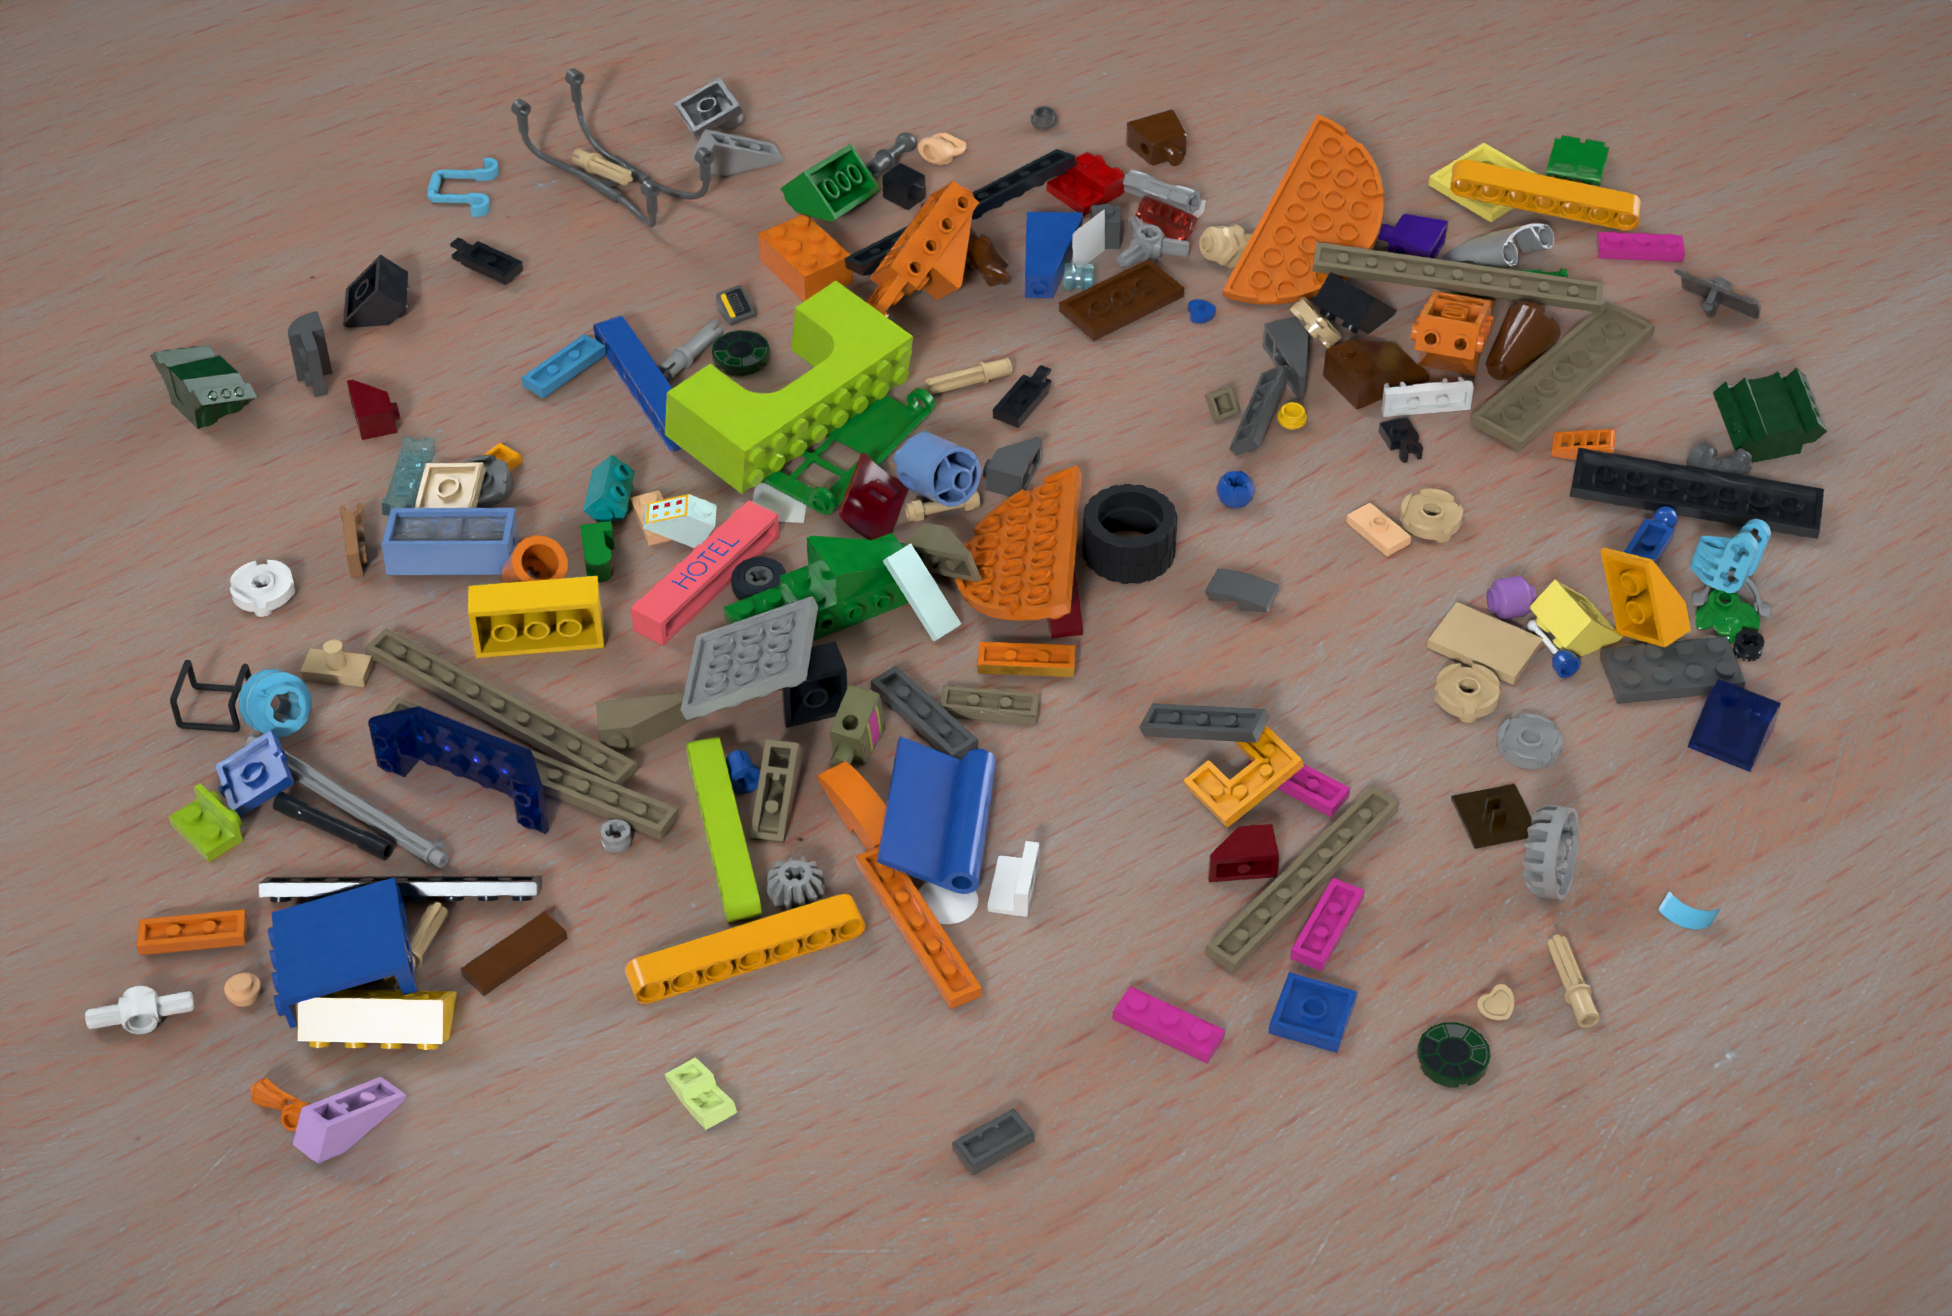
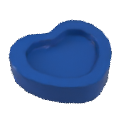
M1196 299L1188 303L1190 321L1202 324L1212 320L1216 313L1215 306L1204 300Z

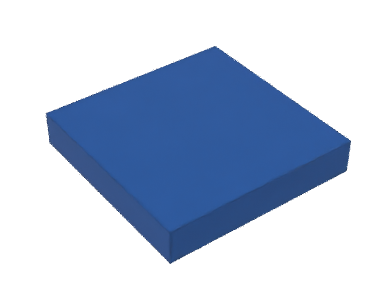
M1289 972L1269 1024L1268 1033L1338 1053L1357 999L1358 991Z

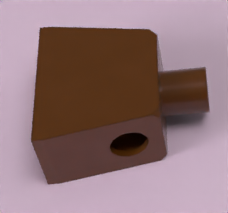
M1171 109L1127 122L1126 145L1150 165L1169 162L1171 166H1177L1182 163L1186 153V132L1175 112Z

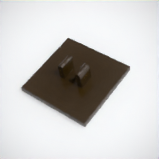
M1515 784L1451 796L1454 807L1474 849L1528 838L1527 829L1532 826V818Z

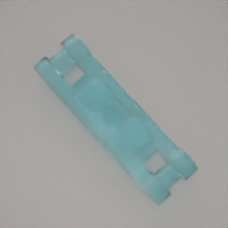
M403 436L400 455L386 497L382 500L383 516H389L391 508H414L426 463H432L435 438L424 437L423 440H414L413 436Z

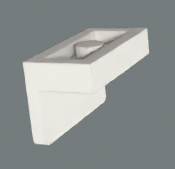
M1026 841L1022 858L1002 855L998 857L987 904L988 912L1028 917L1039 867L1038 842Z

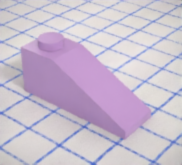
M378 1077L302 1107L292 1145L318 1164L343 1154L405 1101L406 1094L384 1078Z

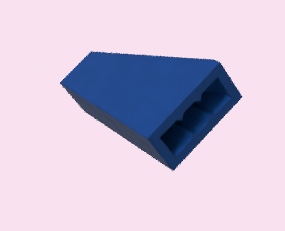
M1027 212L1025 298H1054L1073 258L1072 234L1082 226L1083 213Z

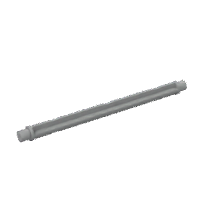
M256 734L249 736L246 746L258 739L259 736ZM285 751L284 755L288 759L287 763L295 780L421 858L426 863L434 864L439 868L446 866L449 856L441 851L438 845L415 831L408 829L404 824Z

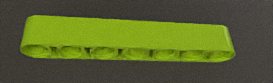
M720 737L686 742L689 766L726 921L729 923L761 917L762 910L759 893Z

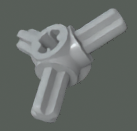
M1136 213L1133 218L1129 219V225L1133 231L1130 247L1117 255L1116 261L1121 268L1125 269L1138 260L1144 262L1149 259L1155 262L1162 257V254L1188 257L1190 243L1188 241L1165 238V233H1162L1159 227L1149 225L1143 216Z

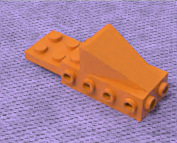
M953 180L929 196L871 275L870 279L878 286L866 303L888 317L889 314L886 311L889 306L897 304L904 295L909 297L915 289L920 291L923 288L934 299L939 300L961 287L972 214L979 204L969 189L960 186Z
M1433 291L1412 327L1411 340H1415L1414 350L1420 351L1418 365L1476 376L1480 352L1482 353L1486 340H1488L1489 334L1492 331L1494 316L1491 315L1495 300L1444 291Z

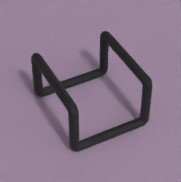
M185 660L170 698L176 725L182 729L238 732L240 730V723L235 703L239 692H241L244 677L247 681L251 676L249 665L245 663L241 666L234 686L197 683L191 661ZM187 673L190 684L194 689L232 692L228 708L233 726L182 722L177 698Z

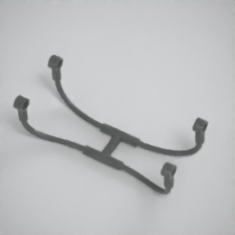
M574 68L566 73L565 81L570 84L572 101L575 104L581 129L590 144L603 157L614 164L630 170L633 179L642 184L640 191L646 197L649 219L625 199L620 192L614 189L619 183L608 178L601 181L592 174L584 173L560 162L536 148L528 135V115L531 111V106L522 99H517L512 104L511 111L517 116L519 133H521L527 148L534 155L559 169L581 178L584 183L615 203H621L647 227H654L656 224V214L658 213L657 196L660 192L676 198L693 200L703 197L709 189L712 179L710 164L713 162L714 153L705 147H700L694 156L695 161L699 163L700 179L703 185L699 191L693 193L681 192L653 181L649 175L630 163L606 151L594 138L585 121L581 106L583 100L581 85L584 82V74Z

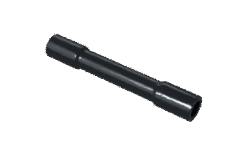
M280 792L273 801V809L297 821L308 823L345 840L385 861L393 853L394 843L392 841L348 824L311 807L307 802L285 792Z

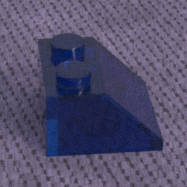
M1718 679L1706 699L1688 748L1751 772L1774 731L1781 703Z

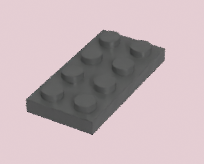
M1726 636L1674 641L1665 648L1654 644L1601 648L1600 660L1617 704L1744 691L1746 682Z

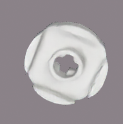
M267 560V564L257 565L256 561L249 562L238 568L230 579V591L235 605L245 611L254 612L259 617L270 615L274 609L284 605L296 592L290 569L285 564L276 560ZM258 585L265 586L263 588H256Z

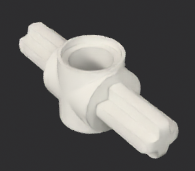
M135 986L126 990L123 997H119L118 1004L88 1009L85 1012L86 1025L89 1029L122 1024L123 1029L130 1033L146 1034L153 1031L157 1027V1023H161L162 1016L192 1011L195 1007L192 992L189 991L158 997L157 992L149 987Z

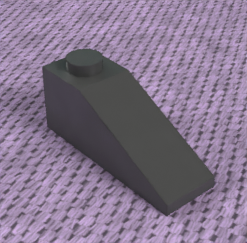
M1294 316L1264 324L1263 348L1276 367L1286 365L1291 373L1287 384L1298 400L1304 399L1310 333L1301 324L1299 319Z

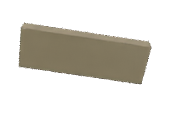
M943 685L939 705L954 718L1036 725L1040 694Z

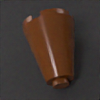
M1519 301L1509 308L1486 360V368L1492 378L1496 380H1509L1551 349L1559 340L1561 333L1558 323L1553 317L1549 320L1543 314L1545 309L1529 301Z

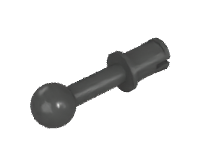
M907 132L901 133L897 136L895 145L889 150L880 149L876 153L875 158L870 160L866 166L873 178L878 177L885 170L892 169L895 165V158L900 154L913 151L917 144L915 137Z

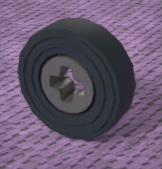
M767 557L746 559L739 563L732 572V591L738 600L748 598L779 586L780 576L787 572L783 565L775 559Z

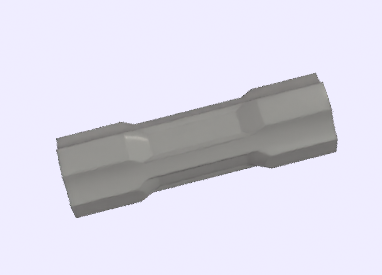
M1134 169L1125 174L1123 180L1125 192L1141 198L1158 200L1169 204L1173 209L1190 215L1199 210L1202 202L1200 198L1201 192L1181 185H1170L1156 180L1152 175Z

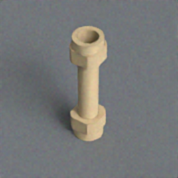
M976 489L969 500L959 506L947 507L935 501L921 503L920 499L913 500L905 504V514L908 522H918L924 520V515L962 507L966 512L980 507V498Z

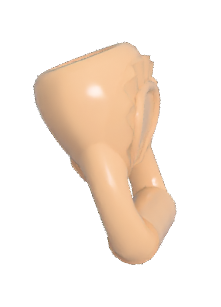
M946 132L925 137L918 143L920 155L927 162L939 166L943 164L948 165L954 156L963 154L967 149L965 141Z

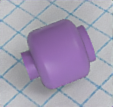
M1521 576L1500 578L1492 583L1491 588L1487 589V605L1491 613H1495L1498 618L1503 620L1524 617L1530 613L1531 609L1529 607L1536 600V591L1534 586L1529 585L1526 579Z

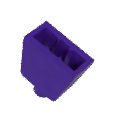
M1403 214L1395 226L1382 223L1377 239L1389 242L1387 252L1436 259L1445 244L1448 221Z

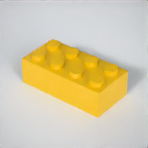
M598 576L468 586V616L476 658L604 648V622Z

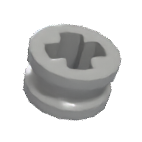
M613 819L601 826L602 847L606 851L620 853L631 846L630 825L626 821ZM618 834L619 838H614L613 835Z

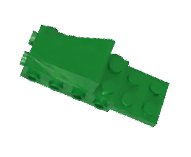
M893 533L874 540L814 535L806 537L807 566L781 575L779 586L724 606L723 609L725 618L732 624L813 596L818 605L813 641L909 603L883 560L906 547V545L900 543Z

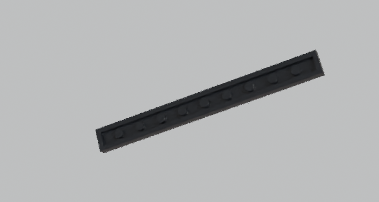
M1055 149L972 192L973 197L979 202L973 211L972 220L982 217L984 213L994 208L1002 207L1005 202L1013 198L1023 196L1026 191L1034 187L1044 185L1047 180L1055 176L1065 174L1067 170L1076 166L1075 155ZM907 226L844 258L846 269L862 276L873 274Z

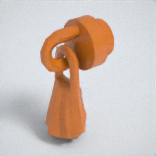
M268 1078L259 1079L250 1087L252 1102L258 1106L282 1111L281 1123L283 1127L289 1131L296 1132L302 1107L311 1103L302 1102L300 1099L282 1091Z

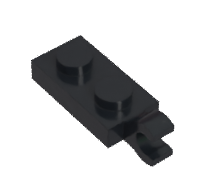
M456 238L450 243V246L457 250L451 255L455 261L461 262V265L504 285L523 271L522 261L479 241L471 245L461 238Z
M1040 365L1032 377L1023 374L993 408V418L1019 428L1049 393V386L1052 381L1047 379V376L1051 373V368Z

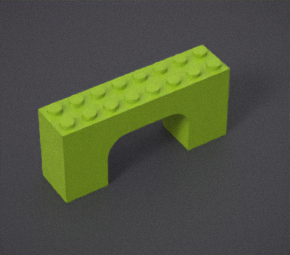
M834 281L795 307L791 350L814 368L779 391L755 393L744 389L712 364H709L667 392L665 435L743 494L751 487L758 486L764 478L773 472H778L784 464L794 457L801 456L814 443L821 442L828 433L836 428H841L855 414H861L872 402L884 398L897 385L904 384L909 377L913 336L842 284Z

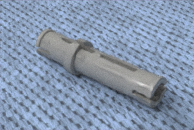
M710 320L706 326L683 346L676 347L672 351L671 356L658 366L662 374L669 370L664 376L667 381L672 380L682 369L689 368L693 364L694 358L718 337L723 335L724 328L722 325L713 330L719 323L717 320Z

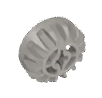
M1547 804L1536 811V814L1532 816V826L1527 829L1529 836L1527 843L1524 844L1526 856L1523 860V865L1526 869L1523 878L1526 880L1525 886L1535 896L1563 900L1568 894L1575 872L1579 845V821L1575 808Z

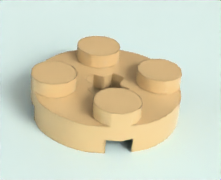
M1302 297L1290 308V311L1300 321L1303 320L1306 323L1305 329L1315 339L1318 338L1327 349L1333 347L1342 338L1341 334L1325 316L1323 317L1317 311L1318 309L1308 299Z
M1427 488L1421 489L1420 494L1411 497L1412 493L1407 495L1401 504L1400 520L1403 524L1402 529L1409 535L1444 543L1449 541L1451 535L1459 530L1462 523L1463 508L1461 504L1458 506L1454 502L1455 497L1450 493L1439 489ZM1430 512L1435 513V516H1430L1428 514Z
M1461 663L1452 664L1441 670L1437 676L1434 701L1446 712L1457 716L1462 722L1473 723L1477 718L1484 717L1493 712L1498 706L1500 682L1491 670L1482 665L1472 663L1470 668L1461 667ZM1461 689H1464L1466 691L1472 689L1474 691L1473 693L1463 692Z

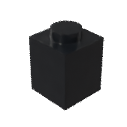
M899 163L882 175L884 199L909 210L926 198L924 174Z

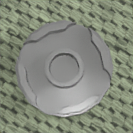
M1525 713L1519 714L1518 718L1511 720L1510 717L1504 720L1498 729L1496 746L1500 755L1508 763L1519 768L1536 770L1556 763L1562 753L1564 737L1556 729L1557 725L1551 720L1540 715Z

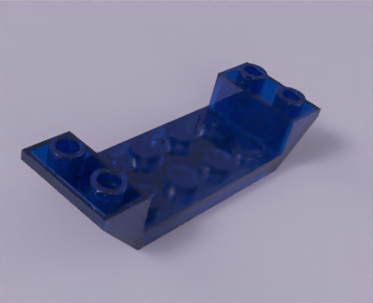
M420 706L374 716L368 720L377 766L382 770L406 777L419 760H422L427 765L437 766L457 777L467 778L485 788H492L507 794L514 801L517 823L527 829H534L544 834L549 831L543 786L531 750Z

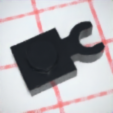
M1408 417L1379 423L1378 432L1390 451L1399 449V459L1403 463H1407L1408 453L1416 455L1418 460L1422 459L1423 447L1418 442L1419 434Z

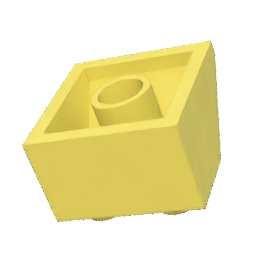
M1554 580L1529 607L1537 616L1534 620L1535 623L1545 632H1551L1555 636L1552 641L1560 650H1570L1579 656H1584L1617 643L1623 638L1587 597L1557 580Z

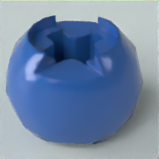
M1243 471L1227 472L1220 477L1216 487L1220 502L1228 508L1246 506L1252 501L1255 493L1251 477Z

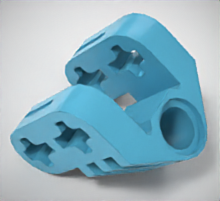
M1752 519L1733 538L1702 536L1689 567L1704 584L1719 591L1735 593L1744 585L1747 577L1752 576L1759 567L1771 537L1770 527L1763 520ZM1754 528L1759 530L1758 536L1760 537L1757 540L1750 533ZM1728 571H1735L1734 577L1736 579L1733 582L1728 581V575L1725 574Z

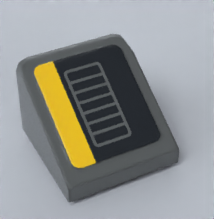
M741 285L717 293V310L730 326L756 316Z

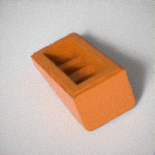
M1601 429L1554 432L1551 457L1576 460L1578 448L1614 453L1617 430Z

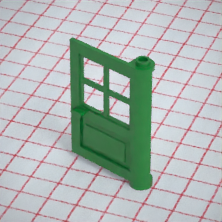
M915 388L907 395L906 402L908 406L885 395L884 398L877 399L868 405L861 414H855L848 419L841 428H836L826 435L828 438L813 453L805 450L801 457L806 460L790 476L781 471L773 472L764 478L762 482L809 506L818 513L830 515L841 505L858 461L846 472L819 457L837 441L860 454L866 453L877 466H880L935 410V401L929 392L921 388ZM916 398L922 400L926 408L921 406L917 402ZM813 463L841 477L829 490L824 487H815L813 489L796 480Z

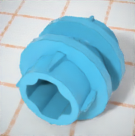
M264 669L251 675L243 684L239 695V711L244 722L253 730L263 734L271 730L278 737L289 736L298 731L308 720L312 709L311 694L306 684L297 676L278 669ZM277 694L280 702L278 707L273 710L270 704Z

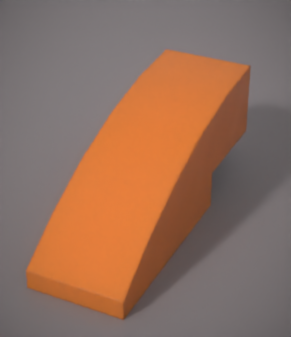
M847 761L818 774L817 780L850 833L856 832L867 851L880 845L886 805L879 795Z

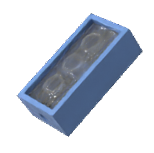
M391 508L382 541L386 575H502V569L519 540L516 509Z

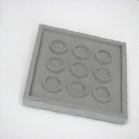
M811 596L697 635L681 705V712L685 719L705 717L713 711L725 707H735L743 701L755 697H765L773 691L785 687H795L806 681L818 605L814 597Z

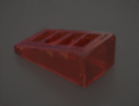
M1147 196L1141 199L1135 214L1137 218L1146 224L1159 227L1167 238L1186 241L1192 234L1198 219L1188 212Z

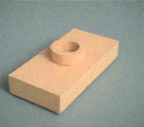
M1371 503L1347 515L1346 523L1387 557L1411 544V535Z

